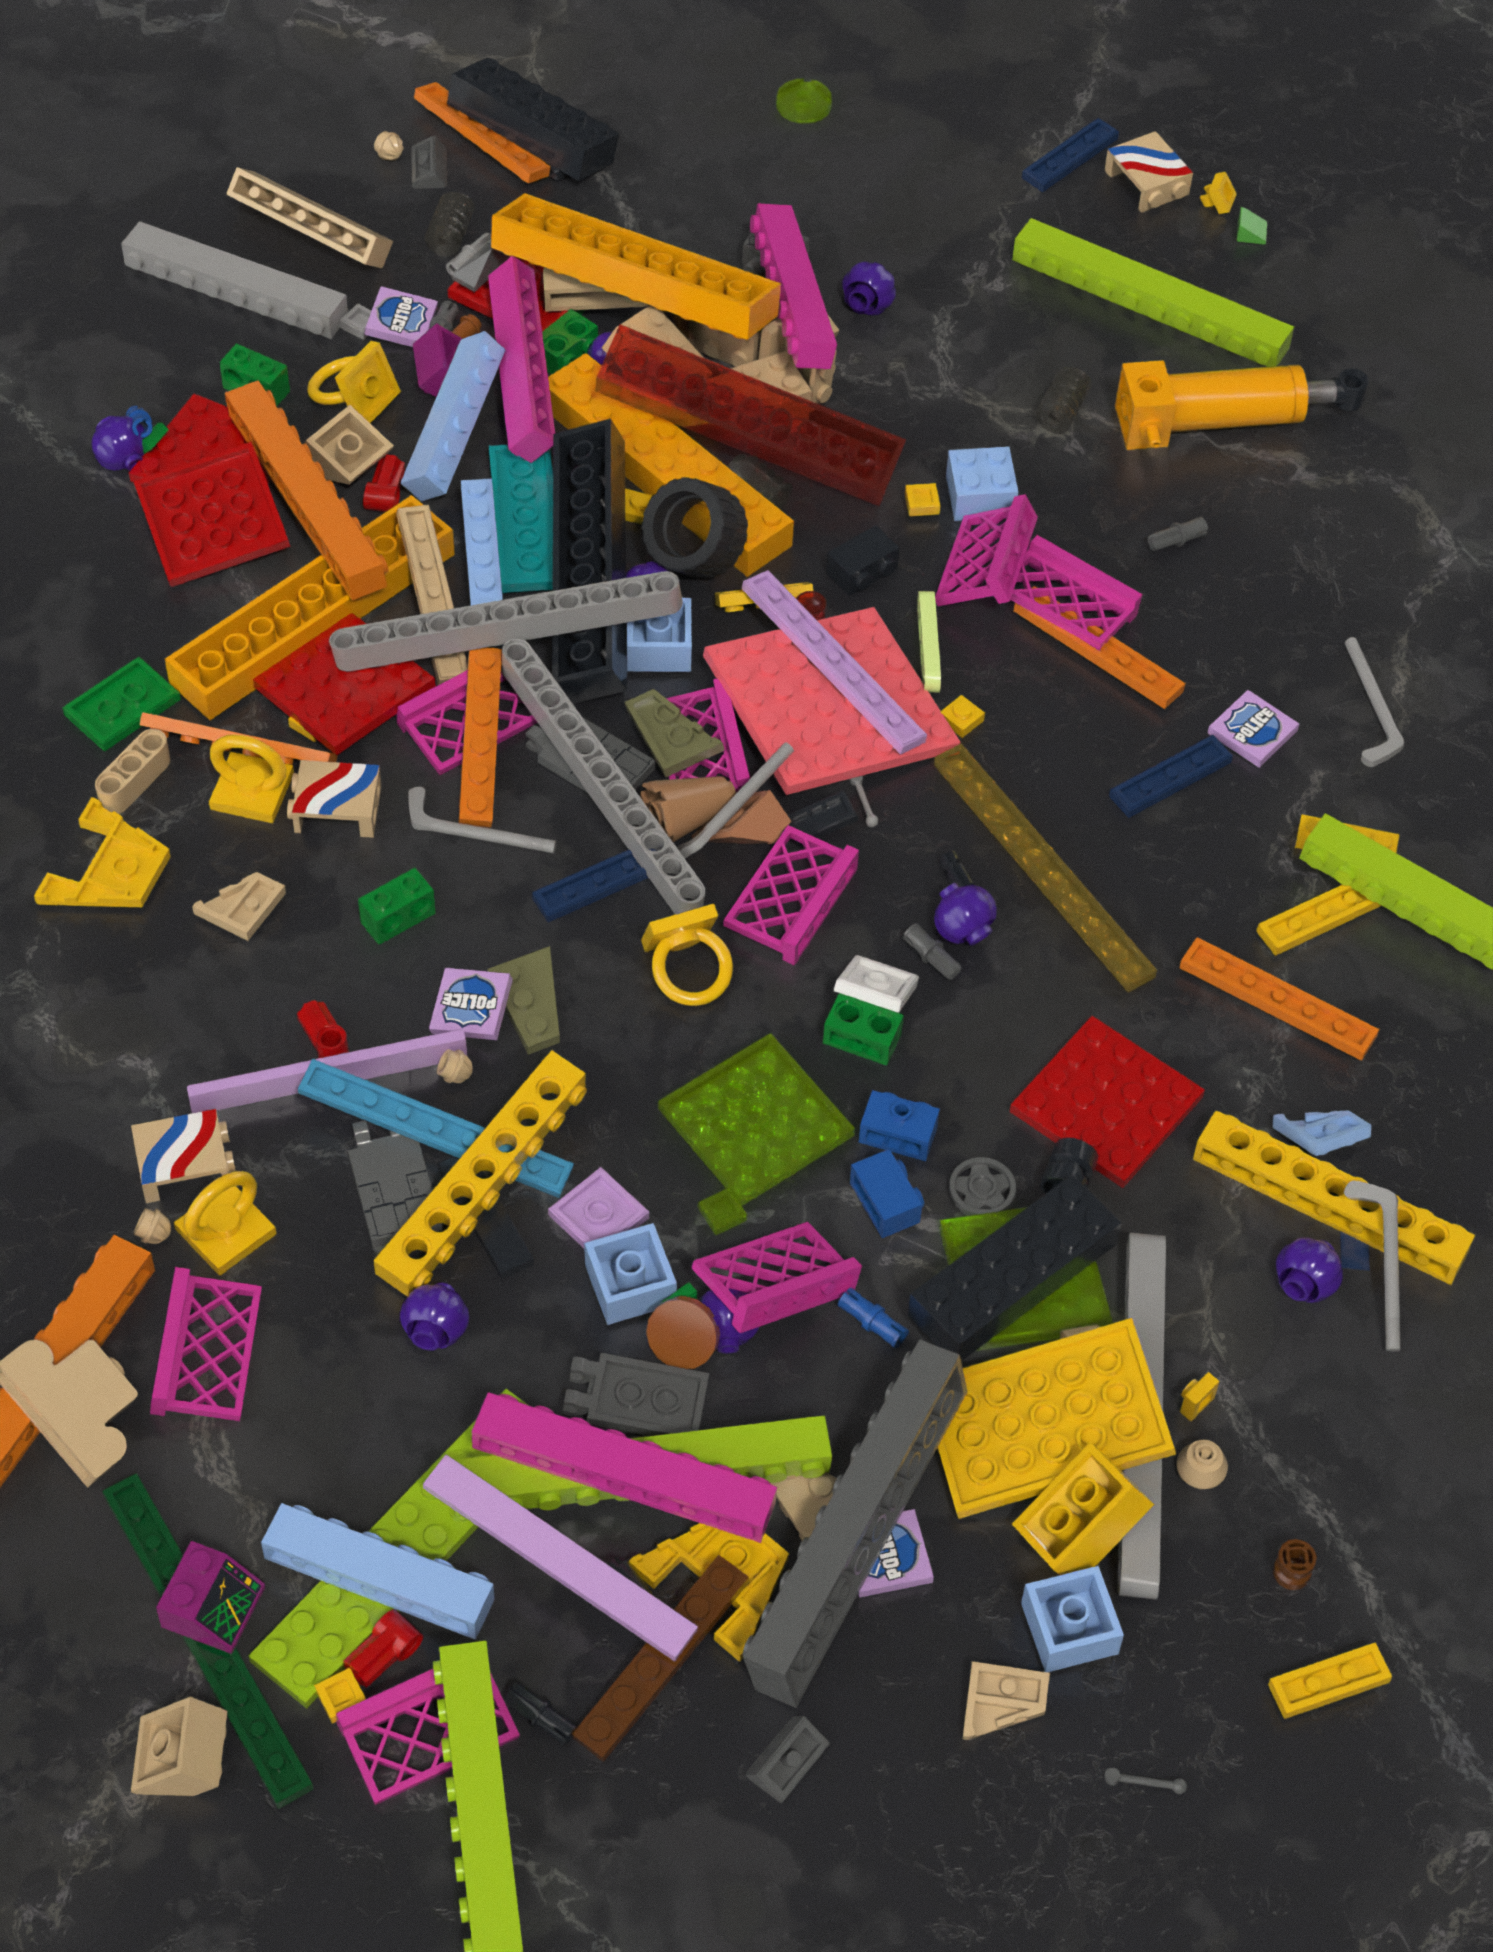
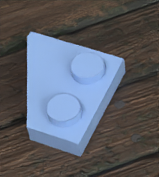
M1349 1110L1332 1111L1329 1113L1308 1112L1305 1113V1119L1299 1121H1289L1284 1114L1273 1115V1128L1315 1156L1325 1155L1329 1151L1350 1146L1355 1142L1371 1137V1124Z

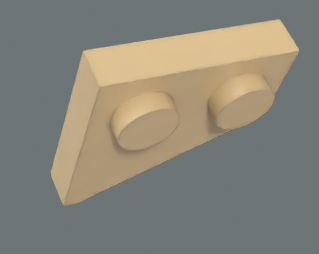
M255 872L243 878L240 883L229 885L219 890L220 896L204 904L200 900L192 907L195 915L248 941L286 894L285 885Z

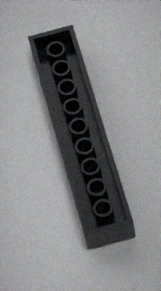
M611 418L553 434V591L626 578L625 440ZM626 623L552 636V676L572 704L627 691Z

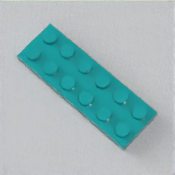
M508 445L489 446L502 593L553 590V468L551 449H548L530 463L522 457L514 455L509 450Z

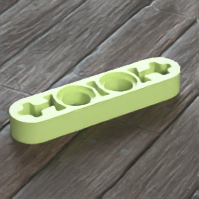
M918 591L917 615L922 683L924 684V690H927L929 693H940L941 669L935 592Z

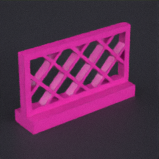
M1025 494L1014 496L1012 505L1009 507L965 515L963 517L935 596L938 606L994 596L998 604L1010 602L1038 518ZM1003 519H1006L1004 523H1002L1000 526H997L999 522H1001ZM981 524L970 532L972 525ZM990 529L993 530V531L990 532L988 535H986L984 538L979 539V537H981L983 534H985V533H986L987 531H989ZM998 538H1000L999 542L996 543L994 546H989ZM973 542L975 543V545H973L971 548H969L967 551L963 553V550L966 547H968ZM981 551H986L978 558H976L974 561L972 560V558L979 554ZM993 559L991 564H989L985 568H982L983 565H985L987 562ZM965 563L968 564L965 568H963L961 571L955 574L957 569H959ZM975 571L979 572V573H977L975 576H973L971 579H969L967 582L964 581L967 577H969V576H970L971 574H973ZM986 580V586L976 587ZM958 584L961 585V586H960L959 588H957L954 592L948 593L950 590H952V589H953L954 587H956Z
M1037 535L1030 542L1029 550L1025 554L1016 581L1022 582L1024 589H1014L1010 600L1075 635L1100 651L1102 646L1126 622L1131 623L1136 618L1143 594ZM1029 565L1039 572L1026 573L1025 566ZM1050 580H1055L1066 587H1052ZM1029 581H1044L1046 588L1031 589ZM1077 595H1081L1092 602L1079 603ZM1049 596L1050 604L1041 605L1034 600V597ZM1055 596H1070L1072 603L1057 604ZM1103 610H1108L1118 617L1105 618ZM1074 611L1077 619L1067 620L1060 613ZM1082 611H1097L1098 618L1084 619ZM1088 626L1101 627L1104 633L1097 637L1088 632L1087 628Z
M502 658L500 683L506 680L505 676L502 673ZM468 670L398 706L397 725L403 733L406 731L409 733L439 775L462 764L463 752L459 753V751H463V743L461 742L464 734L465 712L462 723L444 719V715L450 709L465 711L466 703L463 702L466 701ZM500 691V699L514 701L512 713L499 710L498 718L509 720V726L502 731H497V744L538 723L533 715L515 714L518 702L523 703L517 693ZM424 723L437 725L435 737L420 734L416 727ZM441 727L460 730L458 741L439 738ZM436 747L454 749V757L442 763L435 754Z
M718 679L713 680L715 687L666 698L678 707L681 714L685 717L689 714L699 719L697 723L702 727L706 723L717 727L718 729L712 735V738L721 739L724 746V751H722L724 754L717 763L705 759L687 767L685 771L681 770L670 775L669 780L676 779V776L679 779L698 778L692 775V773L700 764L711 769L706 777H716L719 773L730 778L737 793L749 781L750 776L732 702ZM711 699L712 704L705 713L693 708L697 702Z
M787 825L725 917L723 926L783 953L782 960L795 965L857 871L859 850L849 845H846L844 850ZM791 838L802 843L805 850L788 853L785 845ZM826 854L833 857L834 860L831 864L817 867L814 856ZM808 858L811 868L795 872L791 861ZM785 863L789 873L772 877L769 870L770 867ZM815 876L817 881L816 887L801 891L798 880ZM792 881L796 892L779 896L775 885ZM770 887L773 897L755 900L753 893L756 889ZM799 900L801 910L785 915L782 904ZM776 905L780 916L762 920L759 909ZM754 911L757 921L744 924L736 920L740 913ZM783 924L785 934L781 940L767 934L766 928Z
M809 1222L694 1260L692 1270L734 1314L732 1325L739 1333L841 1298L845 1292L849 1295L847 1290L851 1287L853 1289L856 1288L862 1265L854 1257L844 1260ZM805 1236L813 1247L793 1242V1240ZM772 1247L784 1250L786 1254L784 1257L765 1252L764 1250ZM790 1252L811 1257L810 1263L789 1258ZM745 1257L758 1262L757 1266L737 1262L736 1259ZM819 1259L830 1262L832 1265L823 1267L814 1264V1261ZM761 1263L782 1267V1272L761 1268ZM716 1267L728 1270V1277L712 1273L710 1268ZM791 1269L806 1274L795 1277L787 1275L786 1270ZM736 1272L754 1277L753 1283L732 1278V1274ZM759 1278L778 1284L766 1287L758 1285L757 1281ZM729 1288L749 1294L741 1296L737 1300L729 1291Z
M175 1267L150 1414L165 1416L166 1411L240 1421L262 1286L189 1275L190 1269ZM194 1289L210 1290L217 1299L201 1307L193 1297ZM237 1294L252 1296L251 1306L240 1313L229 1302V1299ZM222 1304L232 1318L217 1326L207 1313ZM191 1306H192V1308H193L196 1312H194L193 1314L190 1315ZM250 1315L249 1323H247L244 1318ZM202 1318L211 1331L196 1340L188 1330V1325ZM238 1323L247 1335L246 1338L233 1345L223 1332ZM217 1337L227 1350L212 1359L202 1345ZM187 1339L190 1344L184 1348L185 1340ZM244 1348L243 1356L239 1353V1350ZM196 1350L205 1361V1364L190 1372L182 1362V1358ZM233 1356L241 1366V1370L228 1378L219 1368L218 1364ZM211 1369L221 1383L206 1392L196 1378ZM181 1372L184 1375V1377L179 1380V1374ZM239 1380L238 1389H237V1388L233 1385V1383H235L236 1381ZM188 1383L200 1395L192 1402L175 1400L176 1391ZM227 1388L236 1399L235 1408L220 1407L212 1397Z
M434 1669L336 1713V1723L348 1744L374 1805L453 1769L452 1762L438 1764L440 1756L443 1757L442 1742H440L439 1748L417 1740L424 1721L446 1728L442 1738H447L449 1735L448 1723L440 1724L439 1718L427 1714L431 1701L439 1697L445 1698L443 1684L435 1685ZM490 1672L493 1700L497 1707L495 1709V1716L503 1720L508 1731L498 1736L500 1747L519 1738L520 1734ZM425 1704L422 1712L414 1710ZM408 1714L419 1718L412 1738L391 1731L396 1717ZM389 1721L386 1729L379 1727V1725ZM368 1730L383 1735L376 1755L360 1750L354 1737ZM388 1737L409 1745L402 1765L381 1758ZM414 1747L436 1754L431 1768L421 1772L407 1767ZM364 1759L373 1762L370 1771ZM378 1764L400 1771L395 1785L380 1792L378 1791L373 1780ZM404 1773L412 1776L402 1781Z

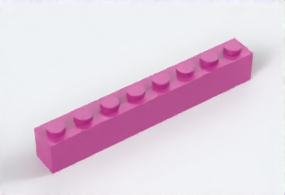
M758 203L756 214L750 218V232L755 235V248L760 251V264L762 267H765V278L781 283L777 318L781 319L782 335L788 341V354L792 355L796 368L831 369L837 342L792 205Z
M511 256L488 276L495 338L505 349L499 365L508 448L514 455L520 456L532 463L553 446L555 427L534 269Z
M488 1392L472 1429V1448L759 1543L762 1542L776 1502L777 1487L771 1485L764 1478L757 1476L749 1478L736 1474L727 1466L720 1464L712 1466L700 1462L696 1457L688 1453L675 1454L663 1450L661 1446L651 1441L639 1442L632 1440L620 1431L614 1429H607L605 1431L593 1427L587 1421L577 1417L568 1419L556 1415L552 1410L544 1406L532 1407L525 1405L507 1394L495 1395Z

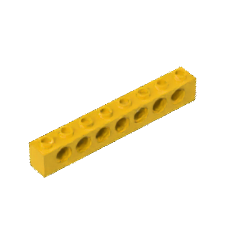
M551 1050L374 1259L375 1274L407 1297L417 1287L429 1284L433 1276L431 1272L439 1263L445 1264L455 1251L454 1245L461 1236L467 1237L471 1234L478 1222L476 1218L484 1209L489 1211L495 1205L502 1187L506 1183L512 1184L522 1170V1163L528 1156L533 1158L540 1151L544 1143L542 1139L550 1130L555 1132L565 1119L564 1113L571 1105L577 1106L587 1092L585 1088L586 1073ZM546 1093H554L558 1098L545 1100L542 1096ZM524 1119H533L537 1123L532 1126H524L520 1122ZM505 1144L515 1147L511 1152H501L498 1150L500 1146ZM484 1170L493 1173L487 1179H481L476 1176L478 1172ZM459 1197H467L471 1200L466 1205H457L453 1202ZM438 1223L449 1226L443 1232H435L431 1229L432 1226ZM414 1250H422L426 1253L421 1259H413L408 1256Z
M1219 1111L1214 1112L1197 1141L1193 1160L1384 1252L1383 1211L1381 1205L1369 1201L1350 1200L1344 1194L1345 1187L1349 1182L1355 1180L1368 1183L1366 1180L1360 1177H1353L1337 1169L1329 1162L1320 1161L1304 1153L1296 1146H1289L1272 1138L1265 1131L1256 1130L1243 1124L1234 1116L1225 1115ZM1233 1146H1238L1242 1149H1236ZM1265 1161L1271 1162V1163H1273L1274 1165L1267 1164V1163H1265ZM1297 1177H1302L1306 1180H1300ZM1329 1192L1335 1193L1338 1196H1333ZM1397 1196L1398 1224L1404 1227H1398V1260L1452 1285L1470 1250L1475 1235L1466 1231L1462 1226L1451 1224L1434 1216L1429 1210L1418 1208ZM1361 1208H1366L1371 1212L1364 1211ZM1427 1240H1432L1437 1244L1430 1243Z

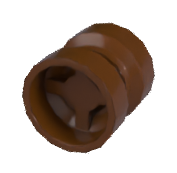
M1298 1539L1288 1540L1281 1546L1273 1566L1274 1578L1280 1586L1289 1590H1298L1307 1585L1317 1559L1313 1547L1309 1543Z

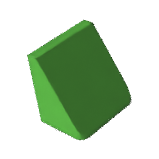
M1241 207L1238 219L1237 242L1266 245L1267 221L1248 209Z

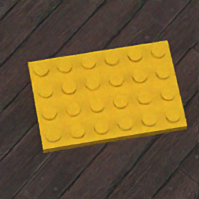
M1132 1318L963 1368L968 1392L938 1445L959 1519L1040 1495L1089 1442L1094 1444L1121 1471L1176 1455Z

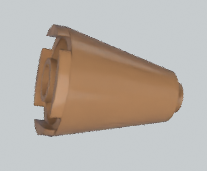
M723 776L655 780L642 784L646 790L641 791L640 798L672 842H675L712 820L736 794L733 783L727 781Z

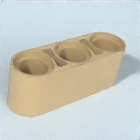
M158 729L145 730L98 776L95 781L97 798L102 802V806L111 813L115 811L121 814L168 767L171 758L165 733Z

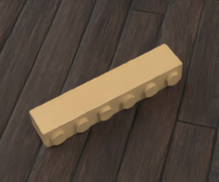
M237 167L226 195L365 265L383 268L393 243L392 240L254 171Z

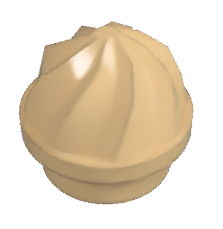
M387 131L379 134L374 143V149L378 156L383 160L390 161L397 160L402 155L404 147L399 135Z
M447 1049L440 1058L437 1074L442 1076L447 1083H462L472 1074V1062L463 1051Z
M145 1208L137 1222L134 1235L142 1238L141 1242L145 1244H159L170 1235V1221L160 1210L155 1209L151 1211Z

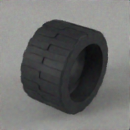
M681 477L678 480H671L668 484L662 485L655 495H652L647 508H645L642 522L643 543L646 545L647 552L654 559V562L669 571L699 579L714 578L716 575H722L727 572V569L733 567L744 550L748 537V520L745 516L744 507L741 506L740 500L725 488L696 478ZM704 501L710 512V531L701 548L695 553L686 556L680 544V526L689 509L695 504Z

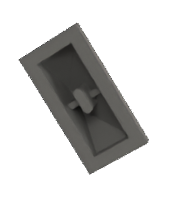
M487 242L451 275V278L475 292L489 280L488 276L511 256L491 248V244Z

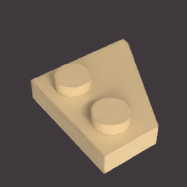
M824 1473L820 1477L811 1479L791 1475L787 1476V1479L784 1481L771 1483V1485L777 1487L776 1498L779 1501V1507L785 1516L790 1518L798 1530L802 1541L805 1537L809 1538L816 1527L815 1520L820 1508L823 1505L827 1506L833 1496V1487L837 1478L829 1473Z
M972 1662L962 1739L970 1740L1044 1715L1050 1673Z

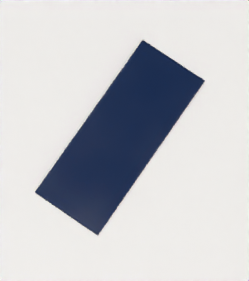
M1340 1231L1341 1267L1370 1271L1369 1245Z

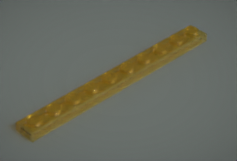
M959 744L936 756L934 766L1126 991L1129 993L1154 979L1157 969L962 744Z

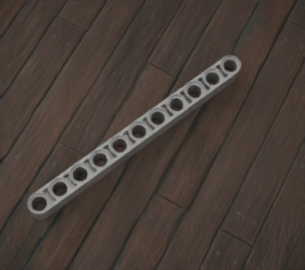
M664 571L342 628L332 633L329 643L336 666L342 671H355L502 645L514 638L530 640L671 615L681 609L683 601L677 575Z
M517 638L508 640L502 649L503 675L626 847L631 850L641 868L644 867L647 876L674 914L703 907L705 898L703 883L530 644L525 640ZM673 873L675 874V876H669L667 874ZM685 898H691V899H694V900H693V901H687V900H685Z
M1129 1232L1126 1249L1124 1320L1133 1319L1163 1411L1166 1236ZM1162 1459L1122 1470L1155 1505L1119 1541L1118 1596L1157 1599L1160 1582Z

